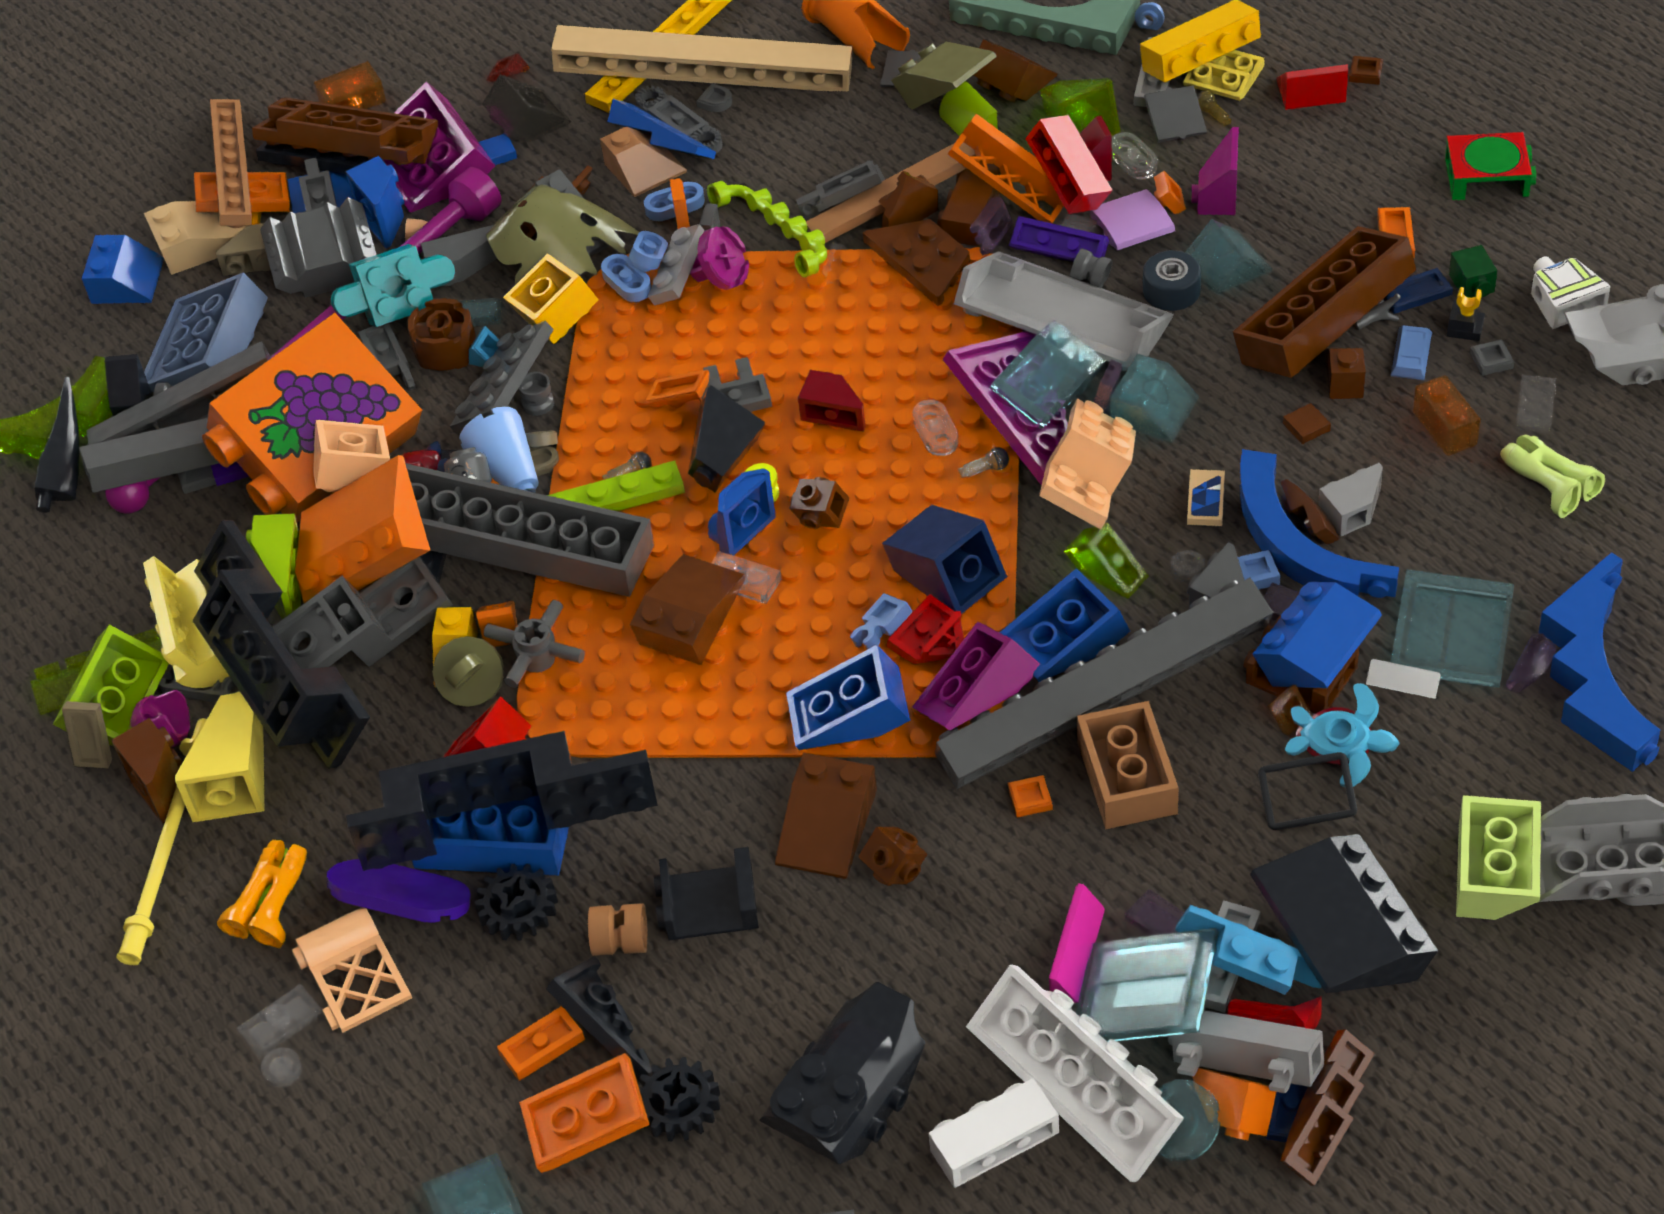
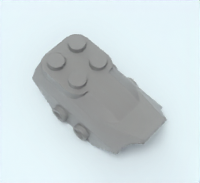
M1664 284L1650 288L1646 297L1564 312L1575 340L1587 348L1597 370L1621 385L1635 383L1644 385L1654 380L1664 379Z
M1622 794L1616 797L1603 798L1582 797L1576 800H1566L1542 815L1539 902L1617 898L1620 902L1631 906L1664 904V803L1647 794Z

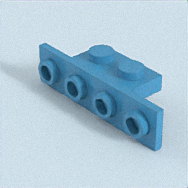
M1193 905L1188 907L1176 924L1175 931L1216 947L1213 966L1284 995L1291 988L1293 979L1311 987L1321 988V985L1298 949L1285 944L1282 940L1268 937L1249 929L1243 924L1234 923L1213 914L1209 910Z

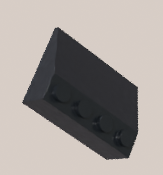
M1360 834L1326 838L1259 866L1250 873V876L1325 993L1416 981L1421 977L1438 952L1427 932L1410 910L1406 901L1402 898Z

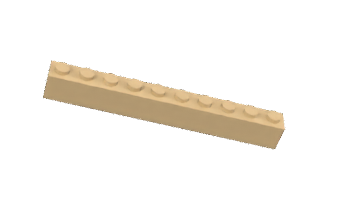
M557 25L551 49L553 71L565 73L814 91H849L852 71V46Z

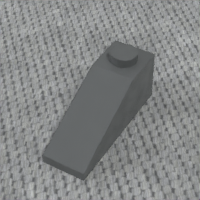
M494 225L421 243L424 258L438 254L449 258L454 265V278L442 286H450L464 281L497 259L486 238V234Z

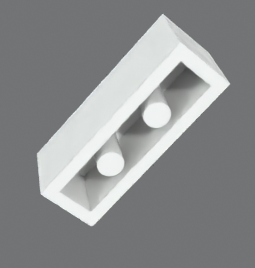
M1032 1078L1023 1084L1016 1083L1011 1085L1002 1095L988 1102L981 1101L975 1104L967 1113L954 1120L947 1119L940 1122L933 1131L928 1133L930 1151L953 1187L956 1188L1058 1134L1059 1114L1035 1079Z

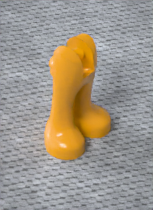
M282 840L270 841L267 847L263 849L245 889L237 901L222 912L217 921V926L230 936L247 939L249 934H251L261 944L281 948L286 939V933L279 921V915L286 898L302 872L307 855L305 848L293 844L289 848L280 868L279 866L285 852L284 842ZM270 884H272L270 890L267 893V896L265 897L264 901L259 907L257 913L254 915L258 902L263 892Z

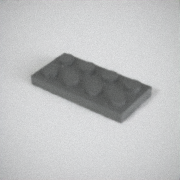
M546 321L533 326L528 324L520 331L513 334L509 332L500 338L497 342L498 349L495 354L483 365L484 371L482 375L470 386L469 396L455 410L456 417L449 426L455 433L460 434L465 425L479 414H482L483 418L494 414L491 409L508 406L554 330Z

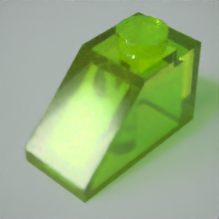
M1108 522L1103 525L1101 530L1095 526L1084 529L1064 550L1072 563L1085 577L1125 598H1129L1149 576Z

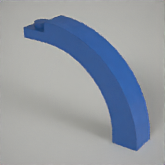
M1242 449L1240 500L1243 515L1255 542L1262 551H1270L1278 569L1303 586L1308 582H1336L1358 597L1360 592L1368 593L1377 598L1396 596L1399 567L1349 559L1334 554L1308 539L1293 525L1279 502L1274 483L1277 454Z

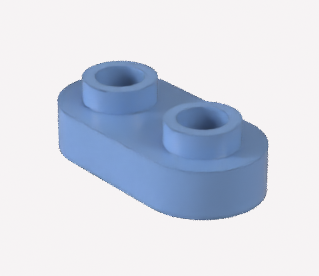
M684 182L683 187L689 213L701 208L705 202L703 187L700 184ZM671 187L653 192L645 198V213L649 219L665 221L675 217Z
M641 231L638 233L633 244L629 259L638 270L644 272L656 270L659 268L668 242L658 234Z
M613 254L602 261L603 279L623 299L630 302H640L648 297L651 290L650 277L646 272L635 268L627 255Z

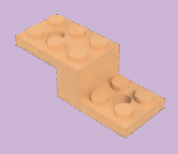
M1077 399L1070 412L1067 430L1046 464L1039 496L1101 530L1108 519L1111 495L1132 462L1136 431L1132 429V424L1121 417H1115L1114 419L1103 413V409L1092 401L1086 400L1083 402Z

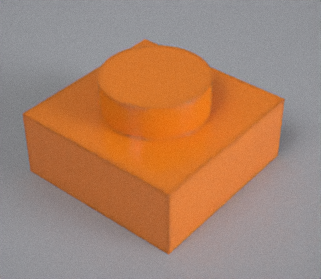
M1165 171L1154 176L1157 189L1154 191V195L1163 208L1167 206L1173 214L1186 210L1181 187Z

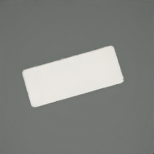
M1372 659L1366 684L1436 699L1440 673Z

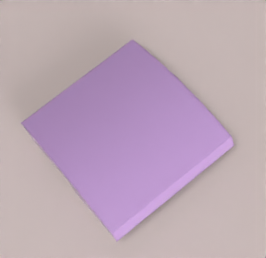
M1147 189L1103 203L1097 210L1090 211L1092 220L1103 229L1104 236H1108L1110 239L1109 244L1116 250L1175 231V226L1166 210Z

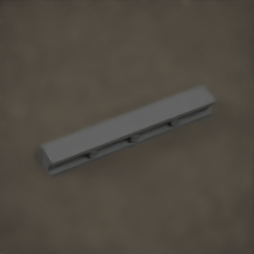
M208 418L79 447L86 475H88L92 492L95 493L218 464L219 462L208 451L202 439V435L209 431L207 429Z

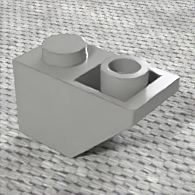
M1380 463L1360 469L1350 476L1338 481H1332L1320 488L1318 505L1329 517L1340 537L1371 523L1381 490L1383 467Z

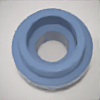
M1143 3L1135 12V21L1140 28L1158 30L1164 23L1163 9L1157 3ZM1145 15L1151 16L1153 21L1147 20Z

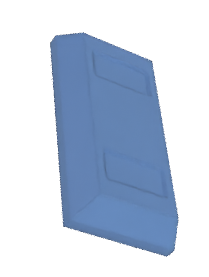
M1404 325L1399 328L1391 370L1392 377L1425 379L1432 336L1430 329Z

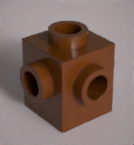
M823 477L800 479L796 491L791 497L790 510L805 527L811 529H818L820 526L840 528L849 497L836 481H830Z
M876 827L858 857L874 871L873 876L876 880L884 885L891 886L892 884H908L919 875L921 864L928 854L917 845L918 840L911 833L901 830L899 827Z

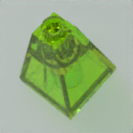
M1111 79L1060 80L1040 90L1043 107L1048 118L1069 115L1080 134L1095 117L1102 116L1112 138L1121 134Z

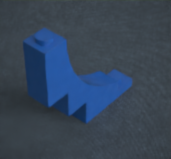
M1611 552L1542 611L1539 634L1561 648L1553 656L1550 677L1573 693L1564 701L1561 722L1633 772L1642 763L1649 765L1657 756L1660 749L1657 746L1660 729L1647 720L1629 702L1613 678L1607 663L1603 643V629L1612 611L1615 590L1622 581L1620 573L1623 562L1621 558Z

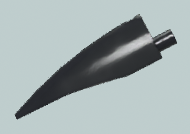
M67 376L64 378L57 416L46 446L40 456L36 475L35 496L36 500H38L36 510L43 513L50 512L51 501H72L76 499L80 455L79 426L70 378Z

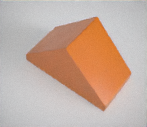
M514 601L479 607L476 615L482 639L494 647L509 645V643L485 637L484 629L489 623L515 631L517 618Z

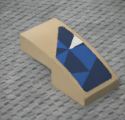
M1190 469L1187 525L1222 526L1225 471Z

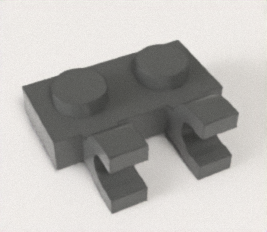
M748 357L735 360L738 380L721 384L716 365L703 368V370L709 371V383L701 397V401L708 387L712 385L750 412L772 407L771 396L764 375L753 376Z

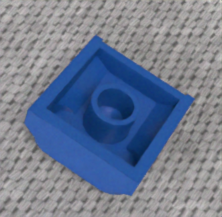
M758 469L743 472L719 493L718 512L709 520L708 536L719 544L720 553L730 559L776 518L770 472L768 470Z

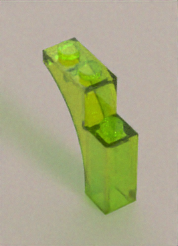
M95 356L85 373L72 386L79 435L82 436L87 435L86 430L112 416L109 408L105 357ZM61 396L31 412L0 419V451L5 454L13 452L27 454L32 458L40 459L52 431Z

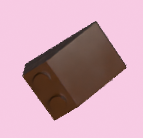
M683 554L646 593L637 609L630 626L638 643L702 665L746 579L745 574Z
M803 752L791 787L775 865L847 879L877 792L875 768L873 765Z

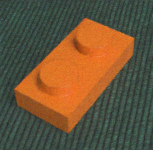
M561 1006L498 1045L497 1049L501 1058L516 1078L521 1081L584 1041L585 1037L581 1028L567 1010Z

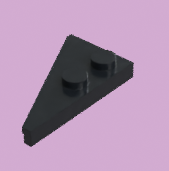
M593 956L555 977L546 990L557 1000L559 1005L581 1023L585 1030L594 1036L614 1057L626 1053L631 1059L636 1079L640 1083L639 1077L641 1075L649 1076L652 1072L649 1059L644 1049H635L629 1037L634 1029L622 1005L616 1000V993L612 985L603 984L597 973L601 966L599 960Z

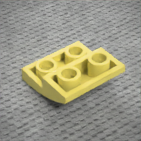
M1233 50L1188 71L1183 84L1184 86H1194L1195 89L1209 91L1213 94L1240 101L1247 94L1265 65L1264 58Z

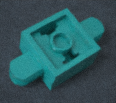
M407 244L350 263L349 267L355 282L336 288L331 295V306L339 315L345 317L365 312L368 323L378 327L410 316L417 307L419 311L425 308V302L433 300L430 289L449 283L454 278L455 268L449 258L438 254L420 260L416 246Z

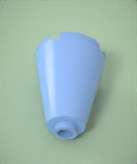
M496 407L491 409L494 414L483 418L482 414H479L465 425L459 437L462 442V449L475 447L476 452L484 453L487 457L491 477L500 485L535 493L539 482L523 422L516 409Z

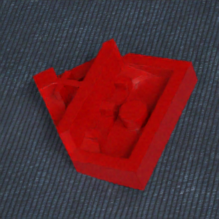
M929 594L888 638L886 647L913 664L950 658L964 640L961 611L952 610Z

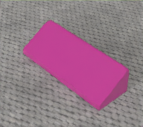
M1079 883L1075 887L1049 975L1050 991L1060 990L1068 995L1074 1003L1079 1002L1105 911L1103 905L1084 884Z

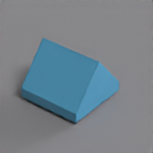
M486 326L482 327L469 348V364L483 367L484 363L498 349L497 342L500 339Z

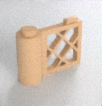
M360 907L295 939L297 947L291 949L300 969L308 967L328 1004V1007L322 1009L332 1031L340 1027L342 1033L412 999L409 989L366 908ZM376 949L379 951L382 959L377 971L359 966L364 955ZM386 967L390 974L384 973ZM336 969L348 972L342 988L326 984L323 975ZM355 974L374 978L368 994L349 990ZM380 981L396 984L400 993L388 999L375 997ZM332 994L338 995L337 1001H335ZM346 998L364 1002L360 1013L345 1020L341 1009Z

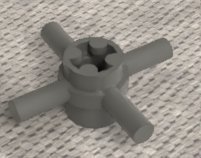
M552 600L541 619L525 620L519 623L515 631L489 623L486 625L484 636L512 644L515 655L518 657L504 679L508 686L516 688L526 670L538 673L549 669L554 664L555 657L576 663L583 662L584 650L555 642L551 628L563 609L561 602Z

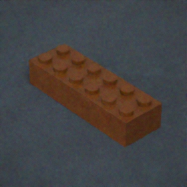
M1357 226L1233 331L1241 363L1289 378L1298 374L1309 362L1319 356L1323 350L1341 337L1345 331L1416 271L1409 237Z

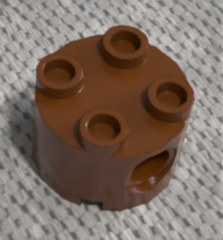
M440 298L425 302L426 307L420 311L418 307L412 311L408 319V332L419 365L425 369L438 371L466 367L469 363V348L476 339L471 313L468 308L467 310L463 308L462 303L458 300Z

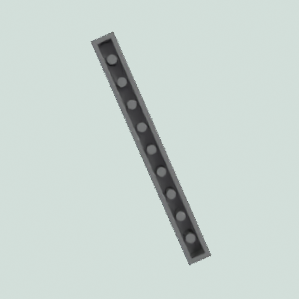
M1251 577L1240 583L1238 580H1233L1223 586L1219 591L1220 593L1209 599L1207 596H1203L1195 600L1189 606V610L1179 615L1177 612L1166 615L1158 622V626L1147 631L1146 628H1142L1134 632L1127 638L1128 642L1118 647L1114 644L1105 647L1097 653V658L1085 664L1084 661H1079L1067 668L1065 675L1055 680L1052 677L1042 680L1035 685L1034 691L1023 697L1021 694H1016L1003 702L1002 708L992 713L989 710L973 717L970 721L971 724L960 730L955 727L950 731H945L939 736V741L936 742L935 755L953 785L958 789L1077 727V716L1111 709L1268 626L1273 611Z

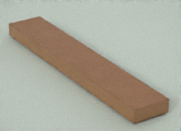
M964 142L959 147L968 156H976L974 149ZM952 144L903 171L908 172L913 177L923 175L930 184L935 186L967 168L947 154L954 145ZM901 172L806 221L808 231L819 229L825 237V243L884 213L886 209L878 201L881 197L897 188V177Z

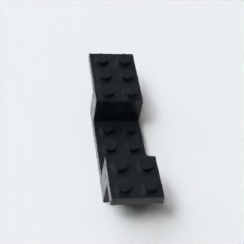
M222 520L194 570L208 591V594L196 613L193 623L276 746L311 743L328 769L337 768L342 765L370 716L335 666L301 669L267 621L283 591L234 521Z
M565 731L379 771L384 807L346 815L358 858L363 871L381 869L388 865L410 860L417 861L428 856L437 855L432 824L433 818L449 817L456 813L479 808L485 809L493 805L515 800L521 801L539 795L548 830L566 828L573 824L595 819L602 820L613 815L631 811L639 812L646 808L658 806L646 750L573 765Z

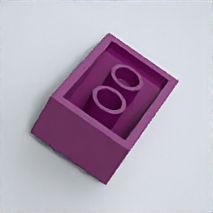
M977 622L912 708L950 731L1017 694L1032 679L1033 672L1040 663L1013 639Z

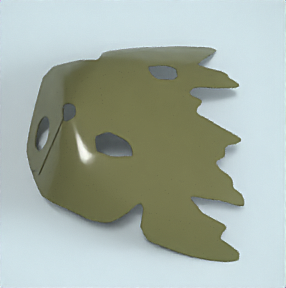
M540 184L532 187L504 213L488 231L486 238L501 263L506 265L522 264V267L515 275L516 285L547 253L579 275L583 272L597 275V270L586 250L587 246H594L592 237H598L618 252L626 254L624 249L625 243L614 231L638 235L639 231L584 198L571 193H560L555 188ZM523 200L527 201L525 206L518 207ZM582 213L589 215L596 220L597 224L595 226L587 225L581 221L580 215ZM524 222L533 224L537 232V239L535 241L527 237L520 229Z

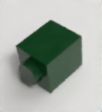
M1482 245L1451 252L1449 275L1458 290L1460 287H1463L1464 295L1468 298L1475 297L1478 289L1481 290V298L1495 292L1498 270Z

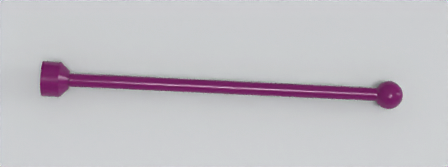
M468 167L449 183V205L401 246L407 244L414 245L417 248L418 254L423 252L421 243L438 239L461 218L479 222L483 221L501 205L502 198L497 186L480 169ZM329 306L311 323H309L304 329H302L297 335H295L290 341H288L283 347H281L276 353H274L271 356V358L277 355L282 350H284L290 344L295 342L297 339L302 337L315 326L320 324L333 313H336L342 321L346 317L339 315L336 311H334L332 306ZM160 477L105 490L107 502L117 512L123 514L135 513L146 505L149 499V487Z

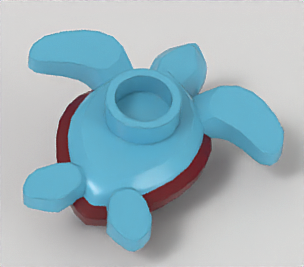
M1357 683L1353 686L1357 699L1356 712L1343 707H1333L1310 716L1300 706L1291 708L1292 719L1295 724L1299 725V728L1296 731V737L1290 739L1285 747L1286 753L1292 756L1299 755L1305 750L1313 757L1337 752L1344 753L1348 760L1353 787L1360 783L1370 771L1371 762L1367 755L1371 750L1378 753H1389L1394 751L1399 745L1398 739L1392 733L1382 729L1371 730L1370 726L1377 717L1379 704L1373 692L1367 685ZM1340 760L1325 762L1332 765H1341ZM1342 775V777L1340 778V785L1342 787H1345L1344 778Z

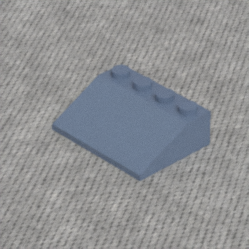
M244 272L175 300L144 371L151 392H154L157 383L168 382L171 386H174L247 349L254 337L257 323L263 316V309L268 297Z

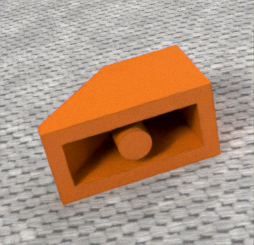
M1198 1068L1197 1073L1192 1077L1210 1123L1226 1127L1224 1135L1248 1141L1250 1133L1267 1136L1276 1091H1270L1268 1085L1218 1071Z

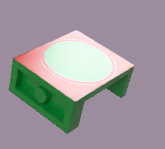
M1524 132L1447 136L1445 163L1452 200H1465L1467 183L1519 180L1522 196H1529L1531 185L1536 184V167L1530 166L1532 162L1531 145H1526Z

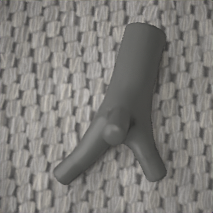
M1396 293L1385 302H1383V299L1354 325L1360 330L1379 320L1398 321L1399 316L1389 313L1388 310L1401 296Z

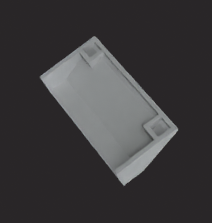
M999 251L963 268L954 305L963 307V311L969 315H984L1108 360L1112 362L1111 365L1124 371L1133 370L1145 361L1174 315Z

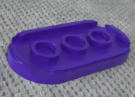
M359 859L340 862L332 866L327 872V889H331V895L334 898L347 904L428 923L439 922L440 916L450 915V920L458 919L466 914L470 908L471 892L464 883L453 878L396 864L388 865L381 869L363 871Z

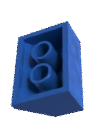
M1308 582L1301 588L1299 595L1289 608L1283 611L1281 618L1271 631L1263 637L1253 656L1273 687L1328 688L1382 614L1378 608L1336 582Z

